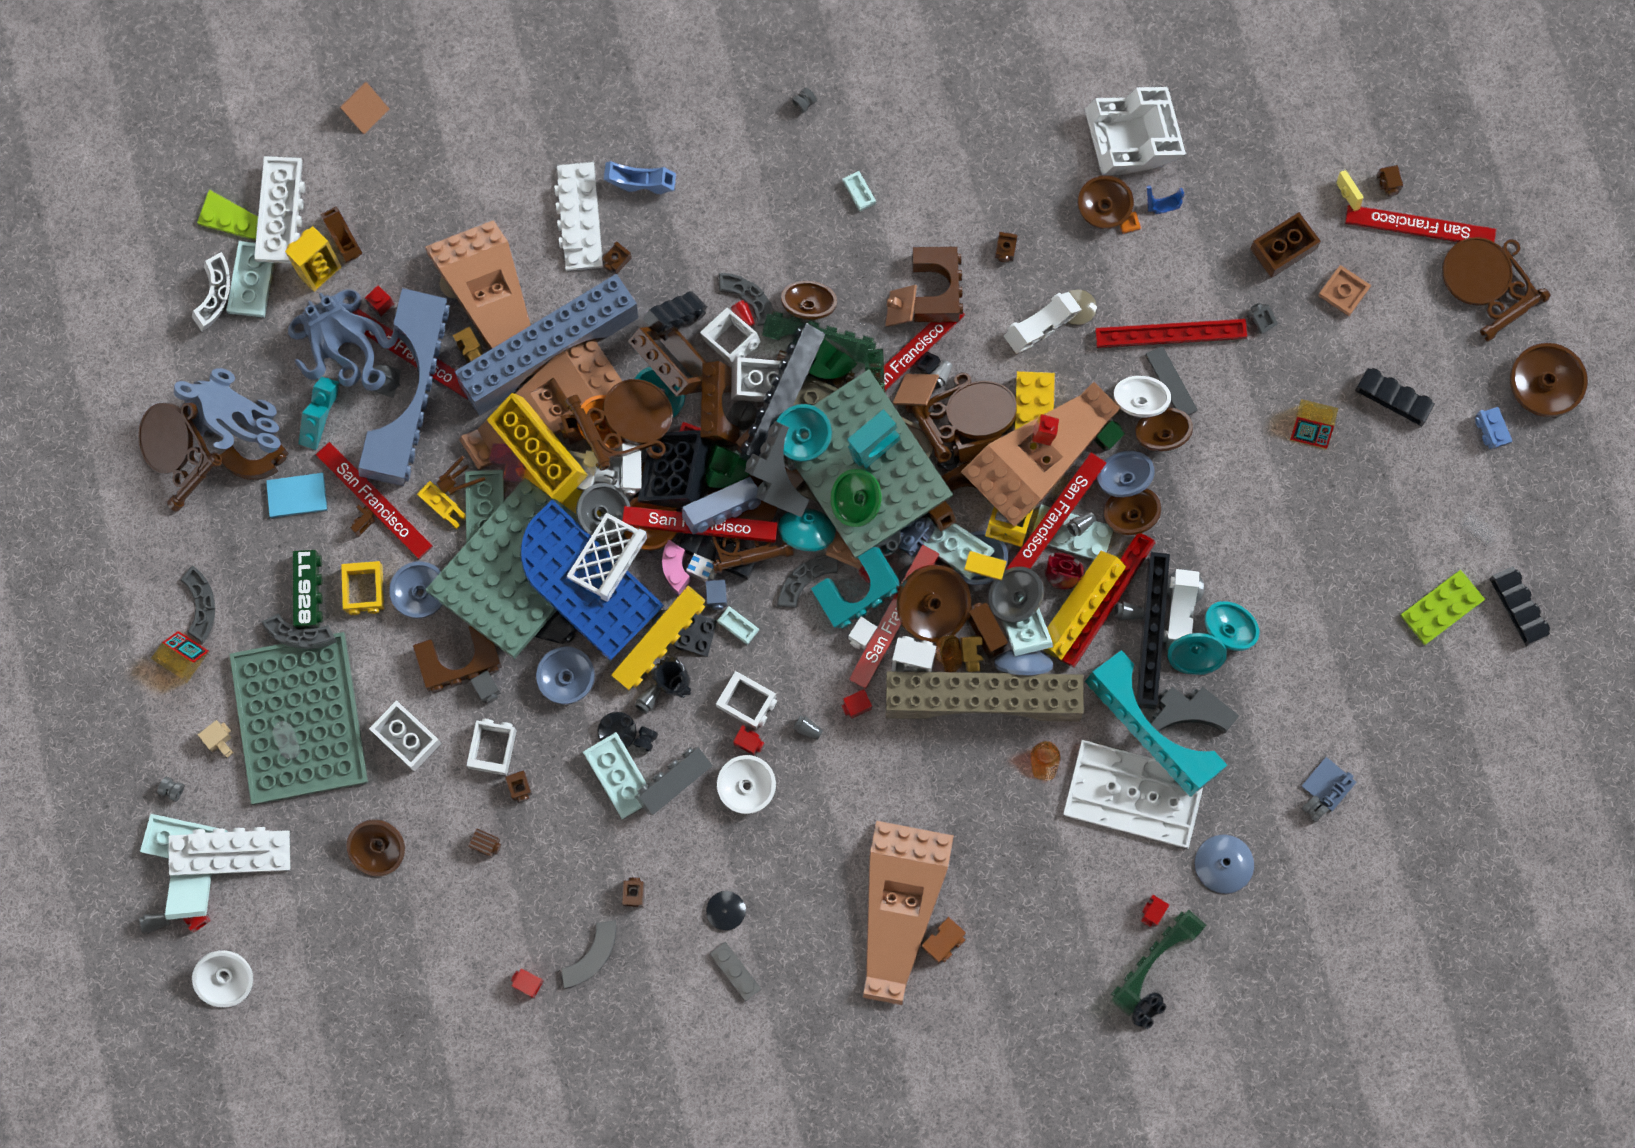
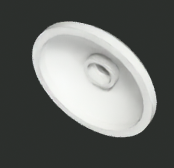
M1132 376L1123 379L1116 385L1114 401L1127 414L1147 418L1163 413L1170 405L1171 394L1166 385L1157 379L1147 376Z
M751 755L738 756L728 761L721 769L717 779V790L722 802L732 811L741 814H752L765 808L772 800L776 789V780L771 767L762 759ZM749 783L751 787L749 790H745L743 785Z
M215 951L205 955L198 961L193 971L192 983L197 995L206 1003L216 1007H231L242 1002L250 993L253 985V973L249 964L241 956L229 951ZM225 971L228 975L224 976L222 972Z

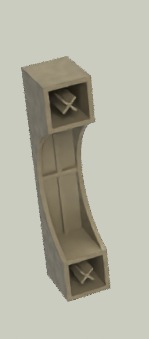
M887 671L886 718L927 719L949 714L995 713L1024 716L1039 721L1080 722L1084 713L1083 675Z

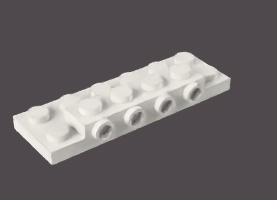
M264 156L255 262L291 263L285 250H287V246L291 242L297 241L300 238V233H297V229L302 226V217L299 216V210H303V199H300L301 193L305 192V182L301 180V158Z
M594 162L558 165V185H555L556 197L559 196V202L556 203L557 214H561V220H557L558 230L562 231V237H559L560 249H564L566 271L603 268Z
M254 827L253 831L246 832L245 828H233V832H225V829H213V833H205V830L197 829L193 830V834L169 835L170 876L290 870V831H265V827Z

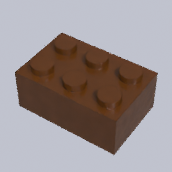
M1300 212L1255 239L1250 250L1270 277L1273 278L1317 250L1321 241Z

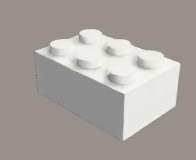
M736 358L732 362L731 400L764 402L765 394L772 387L770 383L780 370L778 365L781 361Z
M898 637L892 660V672H931L936 646H933V643L929 641H921L920 643L914 641L911 637Z
M397 700L369 728L414 772L441 745V742Z

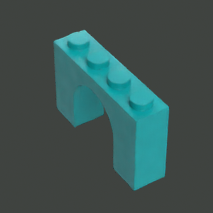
M884 409L847 439L850 455L859 467L862 465L865 469L868 468L901 440L900 435L895 431L897 428L896 423Z
M872 547L858 557L870 577V590L861 601L850 603L845 600L832 579L826 578L811 588L834 628L841 627L844 629L852 624L851 621L853 619L865 616L868 609L880 606L883 603V599L886 597L891 598L899 592L898 589H900L901 583L878 547Z

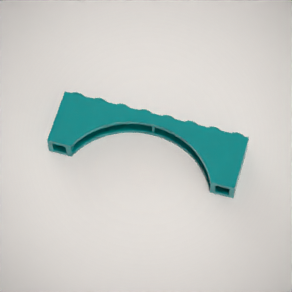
M1121 650L1095 669L1084 682L1181 786L1183 791L1192 797L1227 767V764L1215 751H1196L1177 745L1160 734L1148 722L1141 712L1133 693L1132 671L1134 663Z

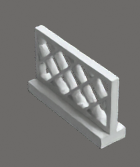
M606 513L571 568L567 578L601 596V599L608 602L646 541V532L642 529L638 530ZM607 520L615 523L616 529L606 532L604 525ZM628 530L634 533L631 539L622 541L620 532ZM618 533L620 542L609 544L607 535ZM604 536L607 545L595 547V539ZM621 545L623 550L621 555L612 557L610 548ZM608 549L610 557L599 560L597 551ZM595 552L597 561L586 563L585 555ZM611 561L613 566L611 571L602 572L600 564ZM598 565L600 573L589 576L587 567ZM585 568L587 577L579 579L573 576L576 570ZM601 577L603 584L600 589L592 586L590 580Z

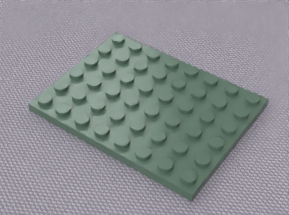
M869 369L813 405L822 410L830 421L832 428L831 442L826 451L814 460L800 462L791 459V461L856 559L953 496ZM884 409L896 423L897 428L895 431L900 435L901 440L868 468L865 469L862 465L859 467L850 455L847 439ZM803 433L801 438H807L808 434ZM850 469L868 471L876 478L881 489L882 500L879 512L869 524L862 527L844 525L836 518L831 507V490L834 482L842 473Z
M526 478L523 479L425 589L428 594L514 659L557 611L531 586L525 576L521 563V544L529 522L552 500L549 495ZM553 499L569 516H571L579 524L577 520V515L574 512L565 507L559 501ZM595 539L601 546L607 545L606 541ZM608 540L609 544L614 543L612 540Z
M344 632L333 634L337 642L321 648L299 649L278 644L230 654L252 805L368 783L346 635Z

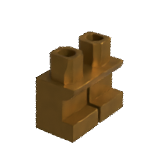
M470 326L453 335L459 350H463L467 363L483 355L482 349Z
M981 636L960 637L961 659L963 662H966V671L968 672L980 671L979 661L983 660V658L977 654L976 645H982Z

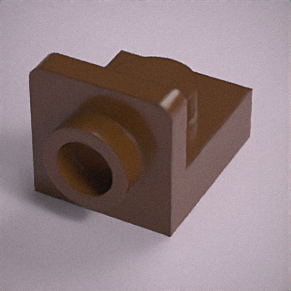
M358 504L356 508L362 516L357 517L350 528L360 537L375 520L372 517L373 513L366 506L362 508Z

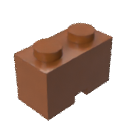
M950 917L938 927L939 933L936 937L932 934L921 946L938 964L941 961L945 963L952 955L950 951L955 946L959 948L966 940L964 938L966 932Z

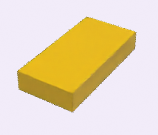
M969 551L964 571L1001 581L1007 561Z

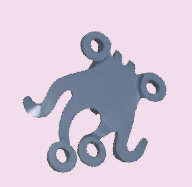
M346 289L332 296H324L322 293H319L321 302L316 305L308 301L305 311L294 318L288 327V334L291 338L297 340L308 336L316 368L309 370L301 360L296 359L295 363L302 374L312 380L320 378L326 371L324 360L331 358L342 366L338 373V380L343 386H352L361 377L362 385L365 389L373 391L381 388L385 383L386 377L381 370L372 367L374 352L370 341L364 333L366 330H369L374 334L381 347L390 348L398 339V331L395 330L391 338L388 339L383 328L378 323L350 313L357 310L361 305V297L354 290ZM348 296L354 298V302L351 304H346L343 301ZM297 324L304 325V331L296 333L294 328ZM343 343H354L363 350L366 363L362 376L354 362L339 354L338 349ZM346 370H353L352 377L348 379L343 377V373ZM371 374L378 375V380L374 383L368 381V377Z
M222 368L212 370L209 382L199 380L194 382V384L185 381L175 383L174 396L184 400L185 403H194L197 406L198 414L192 421L200 435L204 436L205 431L223 437L222 441L213 444L215 448L224 450L231 447L234 443L232 434L242 440L258 443L259 447L267 453H272L280 447V440L274 436L279 430V426L272 420L277 413L276 408L265 400H258L260 405L258 406L233 391L229 385L234 382L235 376L230 371ZM188 407L189 416L191 414L190 407ZM235 421L242 423L249 432L239 427Z

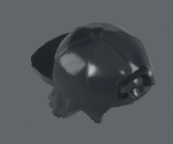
M666 656L664 660H660V663L656 664L657 668L652 672V679L656 682V686L671 696L685 698V695H691V688H689L690 676L678 658Z

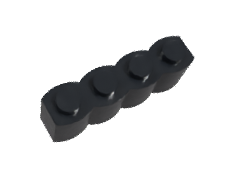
M689 291L682 296H677L672 300L665 301L661 305L652 307L648 310L643 320L658 335L668 334L673 329L678 330L685 324L689 325L696 319H702L706 314L705 310L708 306L693 291Z
M1367 368L1355 389L1357 393L1421 427L1426 422L1435 405L1430 397L1418 395L1413 388L1401 386L1396 379L1384 377L1375 368Z
M684 533L679 547L684 549L686 554L693 556L695 553L713 562L719 559L711 536ZM715 536L717 544L722 550L729 553L734 552L736 543L728 541L726 548L723 549L721 537ZM756 562L724 570L749 580Z
M1512 566L1492 575L1490 581L1527 647L1550 635V626L1547 621H1543L1541 618L1539 606L1531 600V591L1527 586L1523 585L1520 571Z

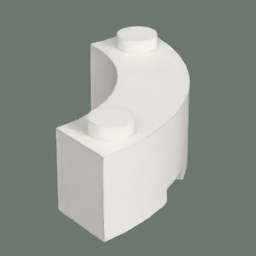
M222 252L206 260L204 264V269L209 279V294L205 301L193 310L192 318L201 332L209 328L218 319L228 298L230 273Z
M1069 292L1056 294L1052 297V302L1030 318L1018 324L1015 322L1008 327L1009 331L1004 335V338L1016 354L1031 348L1040 339H1045L1055 332L1054 329L1069 322L1082 310Z
M1176 569L1175 577L1171 576L1170 588H1172L1168 626L1167 631L1164 630L1163 642H1166L1165 650H1168L1176 639L1192 633V617L1199 588V572Z

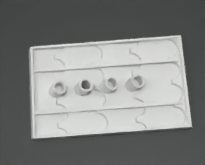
M1082 740L1063 815L1189 849L1203 788L1190 797L1155 759Z

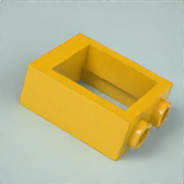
M994 506L985 536L1022 547L1033 510L1026 516L1023 527H1014L1010 523L995 519L998 509Z
M381 562L341 564L343 610L349 615H359L361 611L377 614L379 610H384L383 566ZM375 573L376 602L350 604L349 575Z

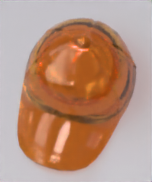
M945 635L935 643V658L943 665L945 672L956 673L962 665L960 641L954 635Z
M1041 741L1031 751L1032 773L1039 780L1050 781L1056 776L1061 758L1060 751L1053 742Z

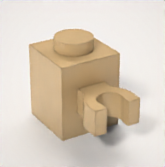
M216 720L198 734L212 752L219 748L227 758L233 754V751L226 744L232 738L229 735L231 730L224 722L221 724Z

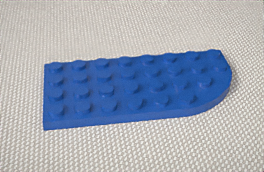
M552 499L529 522L521 544V563L525 576L531 586L611 661L664 605L628 570L608 602L601 599V596L568 579V573L590 540L591 535L584 531ZM596 540L594 541L595 547L601 546ZM605 549L597 551L599 560L610 557L609 552ZM595 552L588 553L584 557L586 563L597 561ZM611 561L600 564L602 572L611 571L613 568ZM598 565L587 567L589 576L600 573ZM585 568L576 570L573 576L579 579L587 577ZM601 577L590 580L592 586L600 589L603 584Z

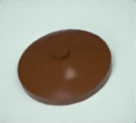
M1540 343L1533 345L1518 356L1511 368L1510 386L1514 397L1523 408L1538 416L1558 417L1569 413L1582 401L1587 390L1588 377L1584 364L1574 352L1559 344Z
M927 565L916 569L904 580L897 596V614L902 626L915 638L929 642L944 641L959 632L966 623L971 608L970 591L965 580L953 569L941 565Z

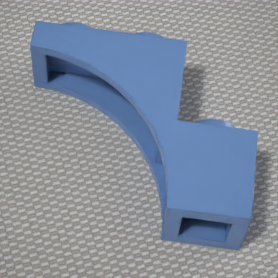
M612 161L605 163L604 180L625 191L633 192L645 188L656 194L674 191L676 173L664 167L641 169L619 165Z

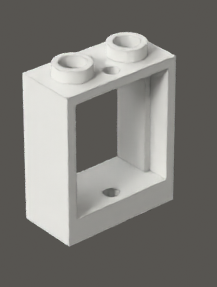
M728 308L722 311L700 332L703 340L731 365L736 358H745L761 342L757 332ZM733 324L748 338L729 354L715 340Z
M622 443L617 451H625L640 445ZM641 450L622 457L613 458V460H616L613 470L618 473V479L613 478V480H617L614 486L618 487L628 500L641 489Z
M735 671L718 699L716 707L757 730L759 726H764L768 718L765 716L768 710L772 711L777 703V700H775L776 693ZM740 682L768 697L755 720L727 705Z
M489 719L476 720L466 766L472 770L507 776L517 730L515 727H512L513 724L501 722V725L494 724V721ZM482 729L509 734L503 765L476 760Z

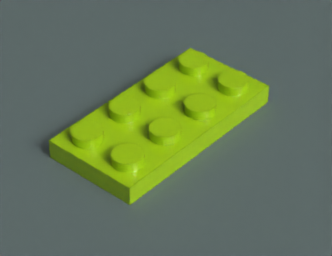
M1459 570L1400 616L1421 642L1426 645L1482 603L1485 598L1462 570Z

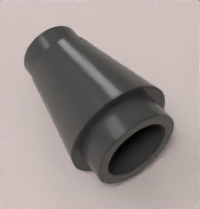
M1088 512L1070 519L1069 523H1067V529L1072 536H1081L1096 522V517L1092 512Z
M1122 601L1121 603H1116L1114 616L1119 618V620L1143 619L1144 608Z
M652 684L636 699L635 707L645 714L648 711H652L661 692L660 688Z
M801 715L793 727L796 733L817 740L823 732V729L808 717Z
M144 914L143 917H139L142 933H151L166 925H170L169 920H166L165 914Z

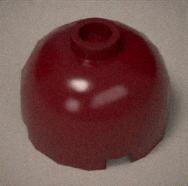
M1054 553V556L1050 555L1046 562L1045 577L1056 589H1071L1081 580L1084 574L1083 565L1080 562L1079 564L1074 562L1075 558L1068 554Z

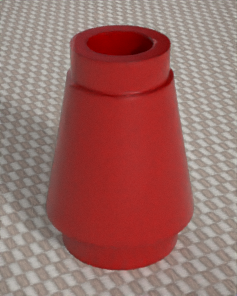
M741 300L731 306L732 312L748 326L755 324L748 303Z

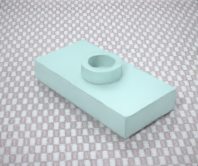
M859 171L843 178V183L859 212L876 204V200Z
M730 606L717 620V623L747 645L759 632V628Z

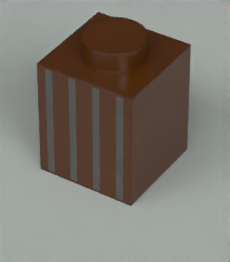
M476 829L469 847L492 858L494 854H498L501 844L498 837Z

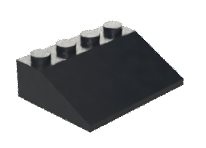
M701 430L667 432L659 440L666 448L663 456L655 459L647 453L641 489L638 496L639 503L682 509L684 506L701 498L711 442L701 437ZM652 446L653 452L661 453L659 447Z

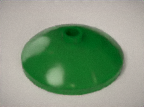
M850 469L836 479L831 490V507L836 518L841 523L850 527H862L869 524L879 512L882 500L881 489L878 481L871 473L862 469Z

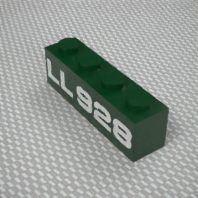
M316 550L293 551V626L296 629L320 628V623L323 622V613L319 611V604L323 603L322 593H319V586L323 584L322 574H319V567H322L323 562L322 556Z

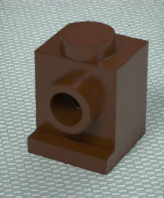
M1398 165L1379 169L1377 178H1381L1379 180L1381 189H1384L1388 196L1399 194L1403 187V182Z
M999 232L995 258L1000 262L1008 263L1014 260L1018 234Z
M616 241L614 246L602 258L603 267L610 273L614 271L618 274L631 260V252ZM615 255L618 256L616 260L612 259Z
M525 771L505 776L512 799L514 801L518 800V803L529 800V796L533 794ZM519 785H522L524 787L523 791L521 792L517 791V787Z
M630 877L629 881L624 880L623 906L643 907L645 883L640 881L641 878ZM632 889H636L638 891V894L636 896H632L630 894Z

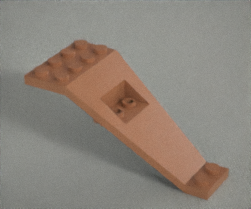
M494 220L425 247L434 265L490 349L531 326L509 243ZM546 363L541 365L530 375L539 372L546 365Z
M590 339L556 355L515 394L524 397L556 435L561 432L559 423H562L560 416L565 414L574 415L570 409H567L564 403L568 397L578 395L581 400L580 405H582L593 396L607 395L609 390L622 380L595 339ZM487 420L477 430L462 435L459 439L478 470L514 454Z
M1093 382L1080 396L1044 414L1059 419L1057 436L1051 446L1032 441L1037 418L988 444L961 472L1016 527L1044 499L1121 408ZM1032 443L1037 444V448L1035 450L1031 449ZM1046 456L1050 457L1049 463L1044 462Z
M876 821L869 856L867 965L863 998L902 1005L909 976L947 874L954 835Z

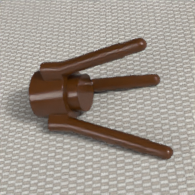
M461 456L436 482L443 493L449 492L452 494L460 489L485 481V477L454 487L457 484L454 478L469 467V465H465L453 475H449L464 459V456Z

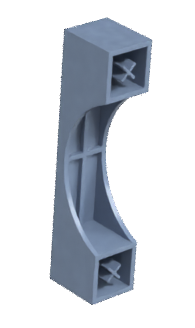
M615 274L456 370L455 374L459 386L480 416L503 402L511 393H514L516 388L532 372L559 353L590 339L608 338L638 319L637 303L618 275Z
M402 288L394 320V331H398V338L405 343L415 359L419 372V384L413 401L400 417L382 428L367 431L359 464L360 477L404 486L405 481L409 482L411 475L409 463L413 464L416 448L413 447L418 445L420 437L418 427L422 428L424 420L422 409L426 410L428 404V394L426 392H430L433 376L430 375L435 374L437 365L435 356L439 357L441 341L439 339L444 337L445 323L443 321L447 322L450 305H447L446 298Z

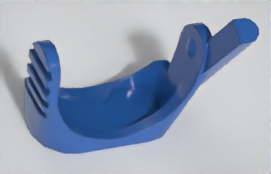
M1147 186L1149 212L1154 211L1156 214L1177 210L1181 207L1182 199L1184 198L1183 188H1179L1171 196L1154 199L1151 186Z

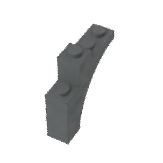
M775 421L768 431L766 442L761 446L760 455L752 454L746 463L745 472L763 480L762 484L758 487L757 498L802 517L809 499L802 496L794 488L784 466L783 449L789 427Z
M1203 686L1199 691L1195 689L1189 696L1191 701L1174 687H1171L1169 690L1165 688L1158 697L1161 699L1158 705L1163 710L1159 708L1152 716L1155 720L1151 725L1160 732L1172 725L1193 722L1206 724L1226 733L1239 715Z

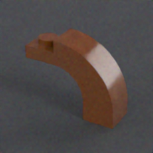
M337 206L320 214L345 262L355 260L362 255L360 247Z
M281 444L276 451L267 454L265 457L249 460L242 457L232 445L220 455L223 465L232 474L247 480H260L276 474L278 470L274 465L282 464L287 459L288 452Z

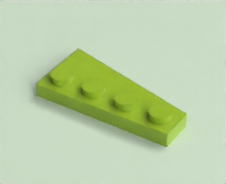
M211 190L208 191L197 221L198 225L256 240L258 216Z

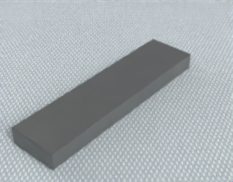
M1163 345L1146 353V357L1159 381L1169 389L1173 407L1182 410L1188 415L1197 412V407Z

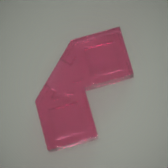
M493 443L489 461L496 464H506L503 479L505 481H523L526 470L523 463L507 444Z

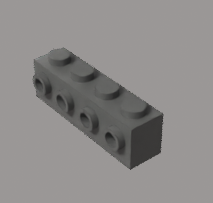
M689 747L682 753V758L678 761L675 759L670 762L665 772L662 773L660 771L652 778L653 782L649 785L644 784L637 790L638 794L634 797L648 815H654L713 766L699 747L693 749Z

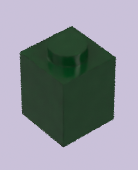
M1111 420L1093 440L1104 451H1107L1125 433L1122 431L1119 423Z

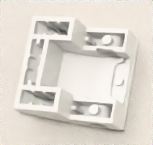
M1168 87L1136 88L1126 98H1096L1084 108L1102 176L1125 175L1154 169L1186 155Z

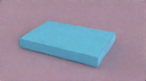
M323 473L266 480L270 518L327 511Z

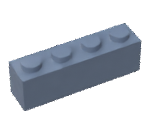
M748 477L682 508V517L692 534L704 532L715 524H722L726 519L737 517L746 510L757 508L761 504V500L756 497L758 488L752 478Z

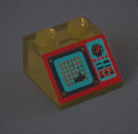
M1301 399L1297 406L1290 440L1327 449L1334 429L1338 408Z
M177 631L161 643L151 659L188 683L210 651Z

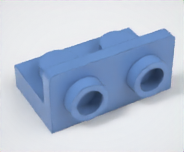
M1499 407L1487 411L1481 410L1477 413L1475 418L1476 425L1482 429L1484 434L1482 435L1483 442L1486 446H1489L1490 450L1512 442Z

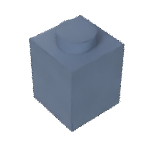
M725 580L706 581L708 608L712 607V610H722L723 606H727Z

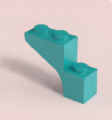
M321 377L313 386L311 403L302 412L298 445L314 450L317 449L328 413L338 396V381Z

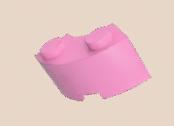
M669 540L663 551L662 567L668 585L679 596L690 583V576L683 569L686 553L684 549Z

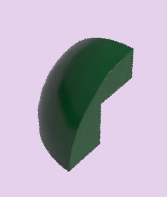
M824 338L808 372L824 379L838 378L850 372L857 363Z
M712 444L705 474L707 485L713 488H726L746 479L750 475L745 472L747 461L741 459L740 455L734 453V451Z

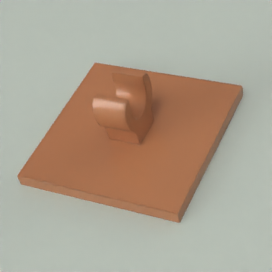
M367 82L340 106L363 134L389 110L388 106Z
M917 285L890 291V296L887 299L888 310L885 326L889 327L912 321Z
M905 374L893 404L927 406L939 375Z

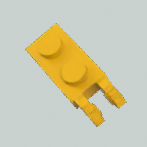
M431 481L417 493L428 506L456 529L459 527V524L450 517L454 511L461 519L466 520V514L458 508V505Z

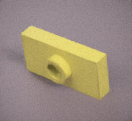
M1346 170L1341 171L1336 183L1341 190L1342 196L1347 199L1354 211L1358 210L1364 197Z

